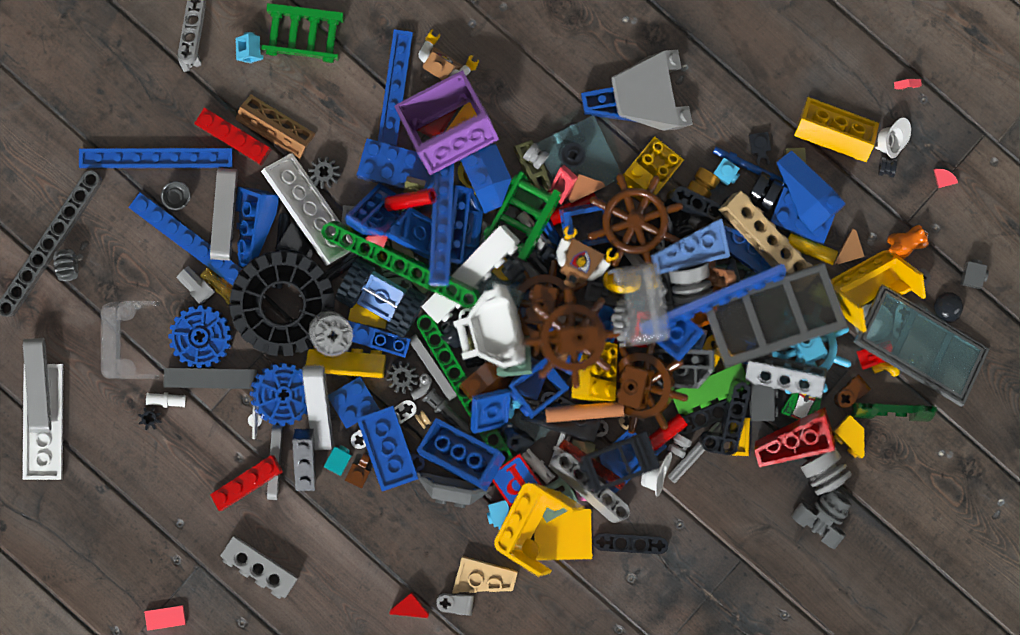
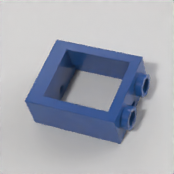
M593 204L559 209L562 231L566 226H569L567 234L571 235L573 233L571 216L602 210L603 216L604 210ZM605 235L593 240L585 239L579 242L592 246L608 243L609 240Z
M546 358L532 367V374L522 375L508 387V390L511 392L510 398L514 402L517 400L521 405V412L526 417L529 415L531 419L569 389L556 370L552 368L546 377L558 392L536 409L532 410L516 388L546 365L548 362Z

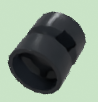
M567 141L559 147L558 157L564 165L574 168L584 162L585 151L580 144Z

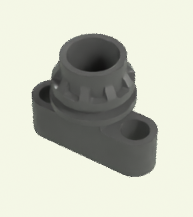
M834 489L827 494H823L820 500L815 502L818 511L802 501L791 514V517L802 527L808 525L812 528L811 531L813 533H819L822 536L821 541L832 549H836L846 537L845 532L835 525L834 522L842 524L848 515V509L852 505L845 495Z

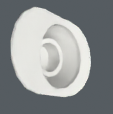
M899 118L891 127L882 129L874 145L875 149L888 154L890 158H896L909 141L911 135V125L908 119Z
M672 452L667 454L664 461H658L661 468L642 475L641 485L654 490L657 497L662 491L664 478L671 463Z

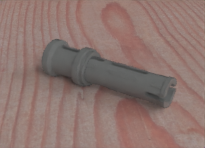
M433 388L422 401L432 406L435 413H440L456 429L469 435L472 432L471 426Z

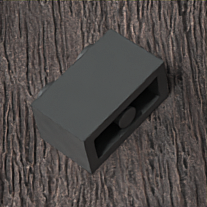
M750 383V421H775V417H778V406H775V398H778V389Z

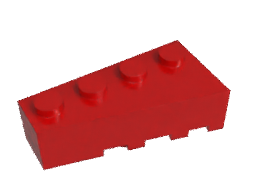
M826 407L755 441L754 451L759 467L835 451V439Z

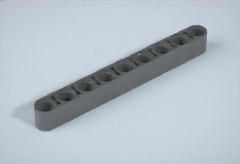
M87 171L82 175L0 299V315L12 317L18 312L53 259L55 251L59 250L100 188L102 178L98 173ZM95 175L96 182L93 185H89L88 178ZM84 191L86 197L84 200L79 201L77 195L79 192ZM70 207L75 209V214L72 217L67 216V210ZM63 223L65 229L63 232L58 233L56 227L58 224ZM49 239L54 241V246L51 249L46 248V241ZM38 255L43 257V263L40 265L35 263V258ZM31 271L33 274L30 281L25 280V273ZM17 287L22 289L20 297L14 295V290ZM6 303L11 305L9 313H5L3 310Z

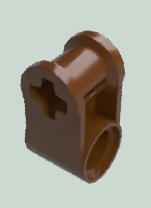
M857 374L835 394L834 403L840 408L850 407L867 394L871 388ZM841 395L848 397L846 398L847 403H841Z

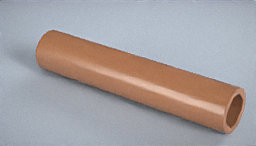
M618 401L545 407L546 422L624 416V407L622 404H618Z

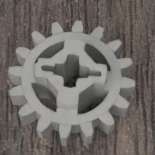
M620 299L617 302V307H615V313L612 314L614 333H621L617 337L618 341H630L632 333L635 332L634 328L637 326L638 319L636 318V309L633 308L634 303H632V300Z

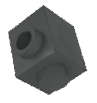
M971 259V262H965L960 285L976 289L982 288L983 282H986L988 279L989 271L986 270L987 265H983V261Z

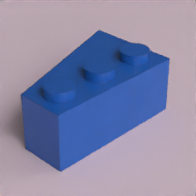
M613 87L581 93L584 115L633 121L619 116Z

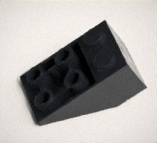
M597 244L595 250L604 254V258H606L607 251L611 247ZM612 248L609 252L611 258L614 257L617 249ZM623 254L618 266L614 267L610 264L605 272L608 270L613 272L615 268L631 269V263ZM602 275L593 281H588L584 300L596 303L599 298H603L605 300L604 305L617 307V302L620 299H624L625 293L613 292L603 285Z

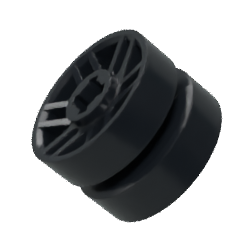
M762 171L748 196L754 206L760 200L758 208L767 213L779 194L783 182L774 178L768 184L771 175Z

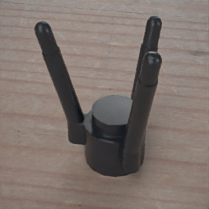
M552 242L550 244L546 243L540 251L541 261L549 267L551 261L557 259L558 245ZM557 268V274L565 281L566 276L561 274Z

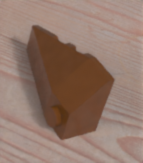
M487 361L462 382L459 387L472 401L473 396L508 389L515 375L498 376L496 370L498 365Z

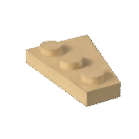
M462 556L452 594L459 592L513 591L518 571Z

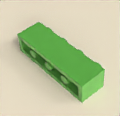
M742 363L710 375L699 389L679 388L674 390L688 395L686 402L672 398L677 413H683L685 416L694 412L693 408L699 405L701 408L711 405V400L718 398L721 401L727 398L733 380L742 379L745 381L746 373ZM741 386L740 388H737L736 390L739 392L740 390H743L744 388Z

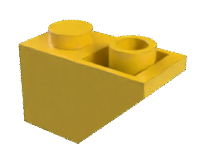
M847 415L832 430L835 434L834 439L841 445L844 443L848 447V453L854 458L857 456L863 458L865 456L864 428L851 415Z

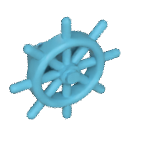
M817 303L811 316L802 315L808 331L827 325L819 319L823 306ZM787 305L784 311L785 321L776 329L771 343L786 339L782 335L787 330V338L801 334L795 317H792ZM849 327L791 346L793 349L780 354L779 350L771 353L772 357L786 360L796 356L795 362L817 366L815 361L825 359L824 363L819 367L827 368L828 370L833 363L850 367L852 364L850 360L836 355V337L849 332ZM825 342L828 343V352L823 344ZM826 383L823 393L828 391Z

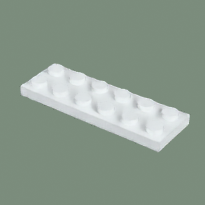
M293 153L272 163L261 171L326 266L351 252L326 240L322 236L321 230L325 224L331 221H340L309 179V176ZM329 226V232L335 235L336 229L333 226ZM347 234V242L353 243L352 238L349 234Z
M47 364L52 429L51 432L30 433L24 367L23 480L63 479L64 364Z

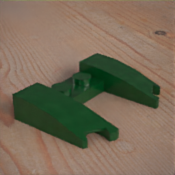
M854 403L852 405V417L854 419H873L875 416H888V412L895 413L897 417H907V413H909V421L929 422L934 418L937 406Z

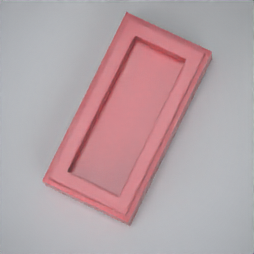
M563 165L560 167L551 185L552 188L548 192L552 193L554 189L561 192L562 197L559 203L562 205L566 202L578 177L567 166Z
M183 605L144 611L147 631L186 625Z

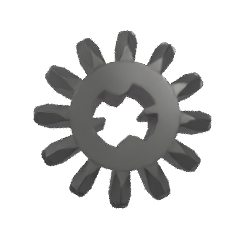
M325 156L324 162L318 157L319 164H316L314 161L311 162L315 169H308L310 173H314L309 176V179H316L313 183L315 186L321 182V189H324L325 183H327L329 188H332L330 181L337 184L338 181L334 176H341V173L335 172L340 169V166H333L336 162L334 159L328 163V156ZM326 168H328L327 172L329 173V175L327 177L325 175L324 177H321V169L325 170Z
M73 249L55 251L53 264L58 279L60 281L77 279L79 266Z
M399 361V368L392 364L394 372L387 370V373L393 376L387 377L386 381L393 380L389 387L392 388L397 385L395 388L396 393L402 387V393L405 394L406 386L412 391L413 387L410 383L418 384L412 378L419 377V374H412L416 367L408 370L409 362L403 368V362ZM405 372V376L408 379L406 382L403 380V383H400V378L397 376L399 373Z

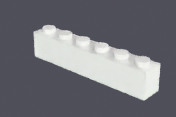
M505 225L499 226L451 277L478 290L479 287L477 285L481 281L486 282L492 276L490 272L494 268L498 269L505 262L504 258L508 254L511 256L518 249L517 244L520 240ZM449 285L450 292L456 294L457 288L454 285ZM434 293L422 306L436 323L447 322L453 316L451 312L455 308L459 309L462 307V305L437 293Z

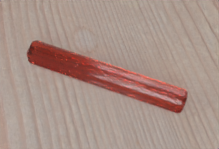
M566 439L562 440L559 445L560 449L571 454L579 462L581 461L579 457L586 454ZM591 458L596 474L603 479L612 482L620 478ZM626 481L618 485H615V487L621 490L626 484Z

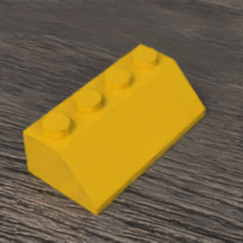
M807 97L794 136L818 144L821 147L829 148L837 153L848 155L856 160L867 162L875 145L879 123Z
M313 346V349H308L305 366L324 365L325 374L384 378L386 355H382V351L371 350L370 354L363 353V349H351V352L329 356L321 353Z

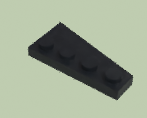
M526 400L532 410L543 403V401ZM551 403L547 407L569 406L570 404ZM544 409L532 419L529 415L526 417L522 413L520 420L594 444L602 418L547 423Z

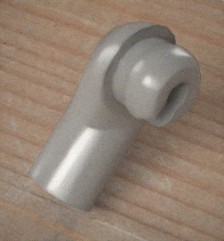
M422 374L419 378V388L410 392L414 400L430 392L432 378L428 374Z

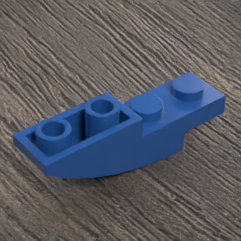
M346 320L352 328V342L406 357L411 339Z

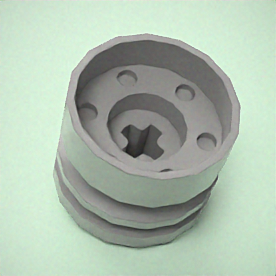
M708 262L668 272L670 282L676 284L671 288L672 292L675 293L673 301L676 303H691L713 293V289L710 288L712 285L711 281L705 279L710 275Z
M329 310L320 312L310 323V339L321 353L329 356L340 355L351 345L353 338L352 328L338 312ZM331 331H334L336 335H333V338L330 339L328 335L331 334Z
M836 447L835 451L818 454L800 466L806 478L817 477L811 483L812 487L821 484L815 490L817 495L838 488L852 475L850 470L841 473L847 467L846 464L836 466L835 463L841 458Z

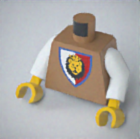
M433 30L429 32L418 55L423 62L422 67L442 81L462 70L466 76L470 71L476 70L479 60L473 62V56L471 55L468 57L466 65H461L433 46L440 38V34L435 37L432 35Z
M566 226L563 230L565 237L561 239L556 253L558 264L561 266L560 273L567 276L564 283L568 287L574 288L577 282L584 284L587 280L593 281L602 276L610 266V261L618 257V253L615 257L611 258L609 252L612 248L607 251V257L604 258V254L572 238L576 235L575 228L573 233L568 235L567 230L569 226Z

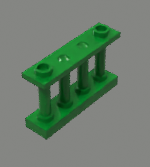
M267 3L266 11L268 14H271L272 24L269 46L262 45L261 47L266 52V55L277 56V53L320 58L326 63H334V60L339 61V55L333 54L336 27L339 23H344V13ZM282 16H289V19H291L288 48L276 47L279 22ZM301 18L309 19L308 21L310 22L307 50L295 49L298 24ZM320 20L328 21L327 24H329L326 53L314 51L317 25L320 23Z
M520 171L519 175L513 177L511 181L512 188L492 225L486 227L483 235L486 241L498 228L501 221L525 233L528 238L525 244H517L518 249L516 251L519 254L518 258L526 263L556 209L562 193L555 189L552 193H546L523 181L525 174ZM519 187L545 200L546 205L544 209L538 210L516 199L515 195ZM510 204L534 216L537 220L534 227H529L506 215L505 213Z

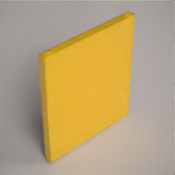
M583 509L582 511L572 513L567 511L547 523L542 516L534 532L535 542L540 548L537 560L592 559L591 509Z

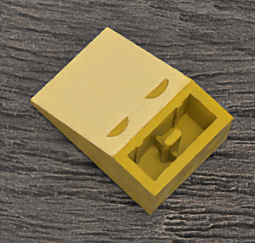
M654 136L623 174L628 189L642 188L647 190L653 176L657 175L660 178L654 194L657 195L684 159ZM633 196L634 198H636V199H637L638 201H640V202H641V200H642V198H643V197Z
M606 342L603 353L600 356L611 366L609 372L604 371L596 363L579 371L580 387L575 389L572 386V398L595 403L615 402L618 344ZM583 353L580 361L586 359L588 356Z

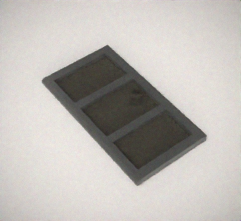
M824 263L785 275L781 281L766 283V286L760 290L752 289L741 298L733 297L727 304L721 306L717 304L712 306L710 311L705 312L725 368L848 327Z

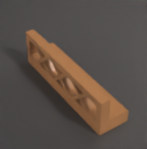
M250 95L240 106L235 120L289 153H293L299 159L304 155L307 146L315 137V133L253 95ZM252 102L258 106V109H253L248 105ZM265 114H271L275 119H270ZM282 124H288L291 129L284 128ZM298 134H304L308 138L304 140Z

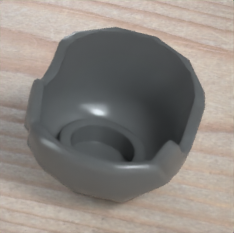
M179 181L167 183L161 192L163 204L172 210L184 208L191 198L189 188Z

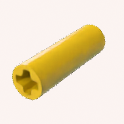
M790 233L788 237L789 243L793 248L799 250L800 253L831 265L834 264L838 254L837 250Z

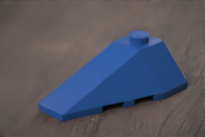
M792 150L777 162L782 178L791 194L792 202L794 201L797 208V214L812 233L845 205V202Z
M238 186L235 207L236 212H239V223H236L237 229L240 230V240L237 242L239 266L244 267L249 261L259 256L277 214L279 196L277 194Z

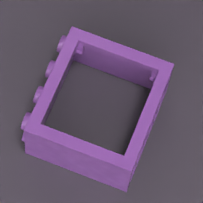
M463 70L395 105L430 175L499 140ZM468 102L471 103L477 116L422 143L416 129Z

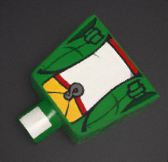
M791 393L779 413L799 420L818 411L822 397L813 398L806 394Z

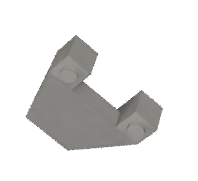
M665 50L650 55L612 77L619 116L662 131L677 130L693 125L689 106H675L669 73L682 69L678 50Z

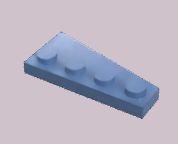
M722 219L714 221L651 255L655 274L658 275L730 257Z

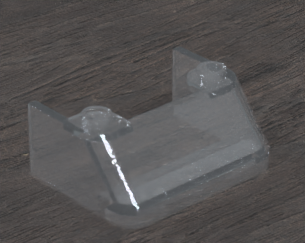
M648 263L608 270V274H614L615 284L624 289L629 326L623 332L625 343H619L620 347L668 340V323L657 264Z
M120 301L108 302L102 306L101 373L105 378L159 379V375L155 374L136 375L134 362L129 359H121V321L131 320L136 314V306H159V302Z

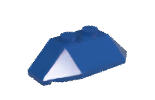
M491 143L460 159L484 214L502 206L512 180L496 144Z
M379 183L346 215V224L355 231L365 235L384 236L400 215L399 210L389 212L385 207V198L396 195L395 192Z
M458 185L453 186L450 263L462 265L479 248L483 210L474 195L473 189Z

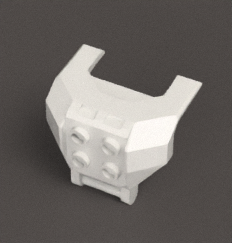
M495 284L494 290L483 293L468 317L454 321V326L458 330L463 350V359L479 356L506 368L525 361L524 337L517 308L508 288ZM468 324L470 326L475 346V350L472 351L470 350L464 326Z

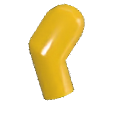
M887 362L871 367L874 374L884 370L890 372L893 377L900 374L899 369Z

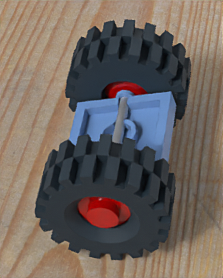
M358 257L341 283L335 299L350 308H353L357 302L360 306L389 321L387 329L404 338L422 309L427 296L412 287L408 290L374 272L375 266Z

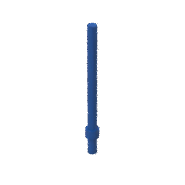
M715 147L713 154L725 158L731 163L757 175H760L763 171L771 175L770 181L776 178L783 182V187L788 188L782 177L737 157V154L731 151L726 152Z

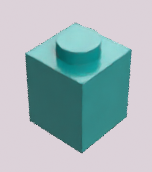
M342 445L339 448L335 446L324 467L342 476L353 456L349 454L350 449Z

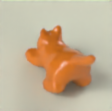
M920 225L914 226L906 233H893L887 239V242L892 245L889 248V252H895L902 259L908 257L913 250L922 249L929 245L928 233Z

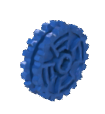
M192 306L189 307L188 312L186 310L181 311V317H175V325L170 326L172 333L168 334V338L172 339V343L169 344L170 348L175 349L173 354L180 356V362H188L187 366L194 367L195 364L197 368H203L204 365L212 367L213 362L220 363V358L226 357L228 355L226 350L232 347L229 344V340H233V336L229 334L232 327L227 326L228 319L222 318V313L220 311L214 312V308L211 307L205 309V306H198L196 309ZM199 332H201V334H205V337L202 338L203 342H201V340H197Z
M279 363V366L277 364H270L269 369L264 367L262 369L263 373L255 376L257 381L251 384L254 389L250 391V396H253V400L250 402L251 405L256 406L254 411L261 414V419L265 421L269 419L268 423L273 425L276 423L280 426H285V423L293 425L294 420L301 421L302 415L308 414L303 370L296 369V366L292 364L287 366L286 363ZM282 389H284L283 392H286V396H283L281 399L278 393H281Z

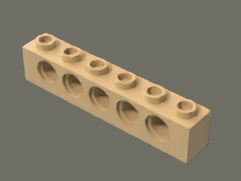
M741 191L732 194L718 209L772 268L784 264L786 275L795 272L793 265L797 267V271L813 266L802 258L799 250L790 245L786 236L777 231L775 224L764 217L762 210L751 203L747 194ZM742 209L746 212L745 217L742 215ZM755 223H756V224L758 225V227H759V230H758V231L755 229V226H754ZM768 237H769V238L771 239V241H772L771 245L768 243V240H767ZM781 251L784 253V259L780 255ZM818 274L790 282L792 289L795 293L805 290Z

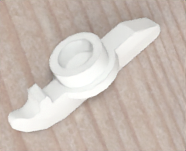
M253 406V412L248 417V423L252 426V439H257L258 426L262 423L261 416L254 411L256 406Z

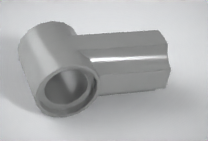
M189 266L183 269L177 276V279L201 305L215 293V290Z

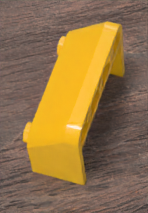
M889 250L881 251L831 279L844 317L863 333L866 331L861 306L875 299L882 284L900 295H904L912 290L922 299L926 298L923 274L900 256L889 252Z
M527 483L521 487L495 539V547L499 552L539 577L550 574L552 571L537 561L540 548L536 542L531 540L546 508L548 507L555 511L565 508L572 513L582 511L584 506L560 491L536 483Z

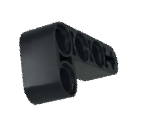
M682 186L668 192L666 198L670 205L682 203L683 208L681 211L708 224L722 219L723 226L734 228L731 223L730 225L727 224L726 217L718 210L722 205ZM731 196L725 198L724 201H723V203H722V205H723ZM693 201L697 203V209L694 208ZM709 209L713 211V217L710 215Z
M735 379L731 382L720 433L706 431L699 437L701 446L707 452L733 455L738 450L750 396V387L742 379ZM742 386L744 389L738 392L736 389ZM740 404V409L733 412V405ZM735 422V429L728 430V425ZM713 438L714 441L711 445H705L706 439ZM727 441H731L732 446L724 449V444Z

